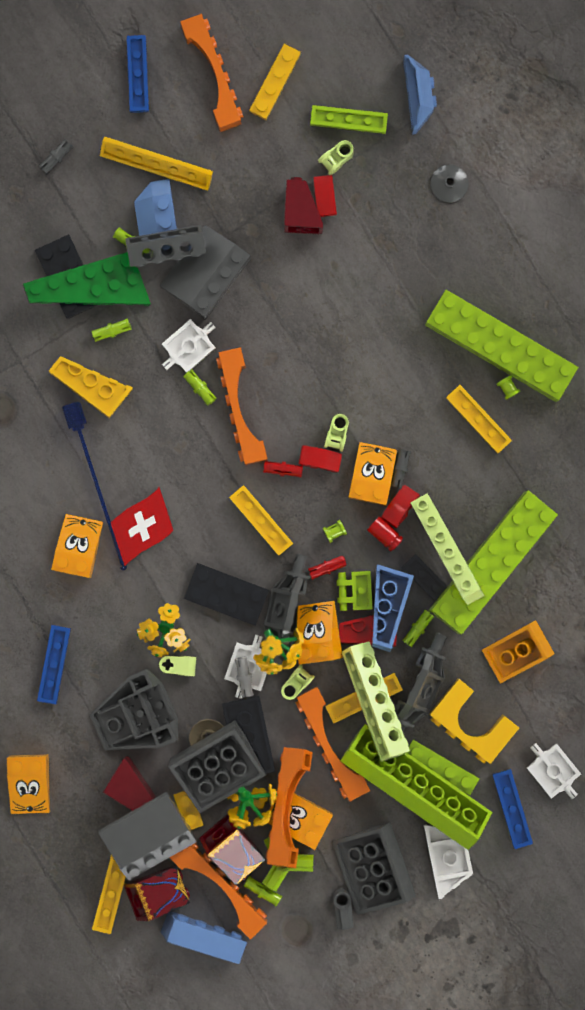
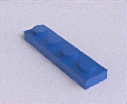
M146 35L127 36L130 113L149 112Z
M51 625L37 701L57 704L71 628Z
M511 769L493 773V780L513 848L517 849L533 844Z

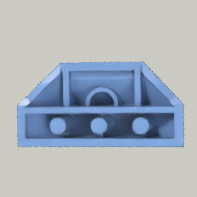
M404 55L403 63L413 135L420 130L432 115L434 107H437L436 96H432L434 78L430 77L429 71L409 55Z
M170 179L150 182L134 201L139 236L177 229ZM164 245L162 247L163 250H168L171 248V246Z

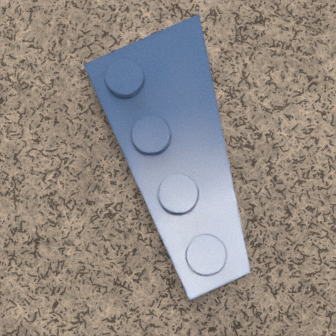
M378 564L375 577L372 647L391 652L414 576Z
M173 911L167 913L161 929L163 937L169 943L236 964L240 963L247 944L241 933L235 931L230 933L220 926H211L201 920H194Z

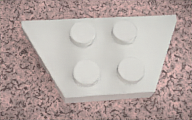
M425 824L424 830L438 899H442L448 892L459 886L462 881L473 875L469 851L434 826Z

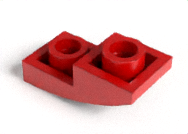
M332 175L313 177L316 205L320 217L337 215Z
M303 445L298 464L337 473L339 472L342 453Z
M404 485L392 499L381 518L395 528H398L408 516V511L413 507L411 502L420 498V494Z

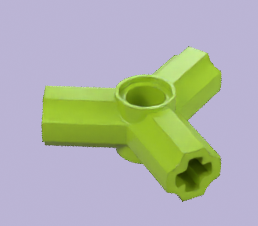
M268 837L263 840L267 849H269L270 839ZM298 854L296 869L272 865L262 884L276 892L289 871L313 872L314 854Z

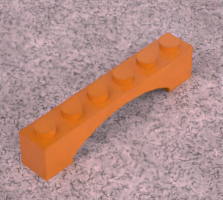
M202 14L180 21L187 44L192 43L203 53L216 76L218 104L217 109L213 110V114L220 132L241 125L243 114L240 107L236 108L234 101L237 98L234 90L229 89L228 83H230L227 71L223 72L221 65H224L221 55L216 54L215 48L217 44L214 36L210 37L208 30H211L208 20L203 19Z
M241 347L218 352L219 358H216L218 369H222L224 376L220 377L223 388L227 387L228 391L225 399L227 406H231L233 412L229 416L231 424H236L237 432H234L236 443H240L241 450L238 451L240 462L244 461L246 466L267 461L263 440H257L250 432L239 407L238 382L241 370L246 368Z
M316 686L297 696L298 701L295 703L300 713L304 711L307 717L304 721L308 729L314 730L316 735L313 736V739L318 747L322 746L324 750L322 756L326 764H331L333 770L330 772L335 782L340 781L342 787L339 790L343 798L348 797L349 801H352L369 792L370 788L364 777L342 763L328 742L322 720V709L326 702L318 687Z
M284 747L281 754V770L278 774L279 784L276 791L277 799L275 800V810L272 813L273 824L272 830L269 833L270 845L266 853L267 864L296 869L299 849L295 848L291 837L290 809L299 781L305 772L310 771L313 752L306 749Z
M196 843L171 856L170 859L181 870L188 868L200 872L223 889L236 909L239 918L237 927L250 940L267 924L266 913L261 908L256 909L252 905L253 900L247 894L243 896L238 891L240 889L239 886L235 885L232 881L229 882L224 877L226 874L219 867L215 868L211 864L213 860L206 853L202 854L198 850L199 846Z

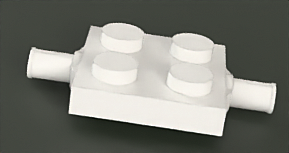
M191 319L162 343L170 356L162 366L168 370L176 363L186 373L193 369L216 349L208 338V334L216 327L210 322L201 329Z
M255 634L252 645L236 643L225 676L226 680L238 685L234 697L238 698L241 691L240 683L236 678L238 672L235 658L247 657L249 673L252 674V678H250L252 688L259 691L262 689L267 673L266 671H261V667L253 659L255 654L259 655L261 653V648L259 647L262 636L259 637L258 643H256L259 635Z
M537 743L533 744L535 748L531 746L530 749H532L537 757L534 762L526 767L551 799L562 791H565L571 799L575 798L578 794L571 785L581 775L578 769L557 744L546 751H542Z

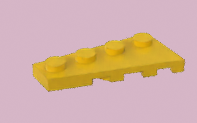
M61 356L49 370L51 375L108 418L113 415L133 390V387L121 384L112 378H107L94 370L91 371Z

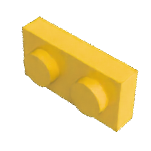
M181 791L173 794L177 808L191 830L204 826L201 814L186 792Z

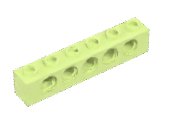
M428 493L412 501L411 505L466 604L469 605L485 596Z
M370 642L350 646L341 653L381 762L409 752L408 742L403 735L401 723L396 716L394 704L391 702L387 685L384 683L381 669L377 664Z

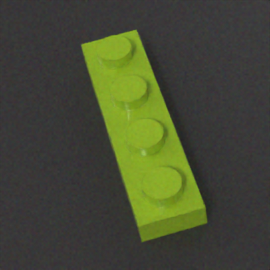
M312 105L310 126L386 134L388 113Z
M412 739L408 746L409 752L407 753L461 791L471 795L479 781L478 777Z

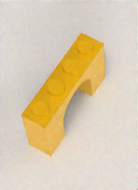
M457 678L429 713L432 716L430 720L438 727L442 724L447 728L445 733L453 739L458 737L462 741L460 745L466 750H474L477 753L475 757L483 764L486 761L491 764L519 727L506 716L501 715L486 734L481 736L465 734L459 726L458 714L474 690Z

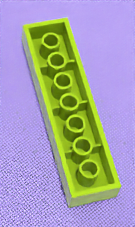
M445 290L425 326L555 402L560 400L579 368L448 290Z
M529 490L525 491L467 562L485 596L467 605L452 580L429 611L457 634L462 635L558 514Z
M366 724L355 735L340 760L467 850L479 840L493 813L408 753L381 762L371 732Z

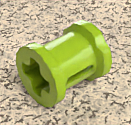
M511 375L496 384L503 390L506 400L521 392L512 382Z
M340 520L328 528H322L329 543H332L334 539L341 535H347Z

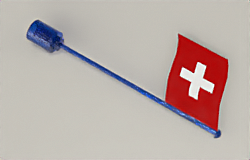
M78 401L62 407L68 428L73 429L74 432L78 431L121 564L120 569L126 570V564L164 540L173 531L160 487L149 497L127 508L113 521H110L81 429H84V425L87 424L81 403Z

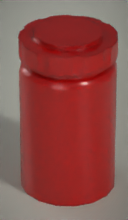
M380 516L367 529L390 552L403 539Z

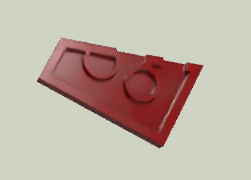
M374 615L340 623L339 635L341 644L358 645L370 642L372 646ZM397 633L392 647H396Z

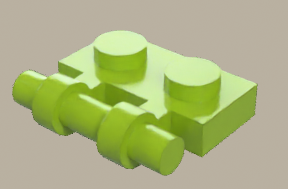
M371 571L351 572L352 580H346V572H339L336 583L339 586L337 603H339L340 611H347V603H353V610H372ZM352 585V597H347L346 586Z

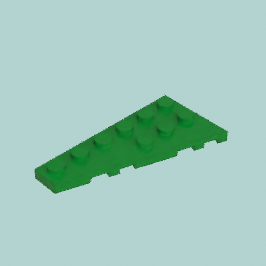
M128 252L23 283L29 303L151 305L138 267H130Z

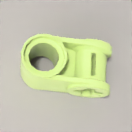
M347 140L341 141L318 159V162L322 163L329 171V175L334 174L353 157L352 143ZM348 147L350 152L347 155H343L340 153V149Z
M337 414L333 417L324 448L332 447L343 452L349 425L348 418L345 415ZM337 418L345 420L346 424L343 428L335 426L334 422Z
M165 656L160 660L159 668L164 673L195 676L196 657ZM166 659H170V663H173V667H170L169 670L162 666Z
M300 664L281 687V695L288 700L296 698L315 676L310 675L303 669V665ZM289 685L295 688L294 695L290 697L284 693L285 687Z

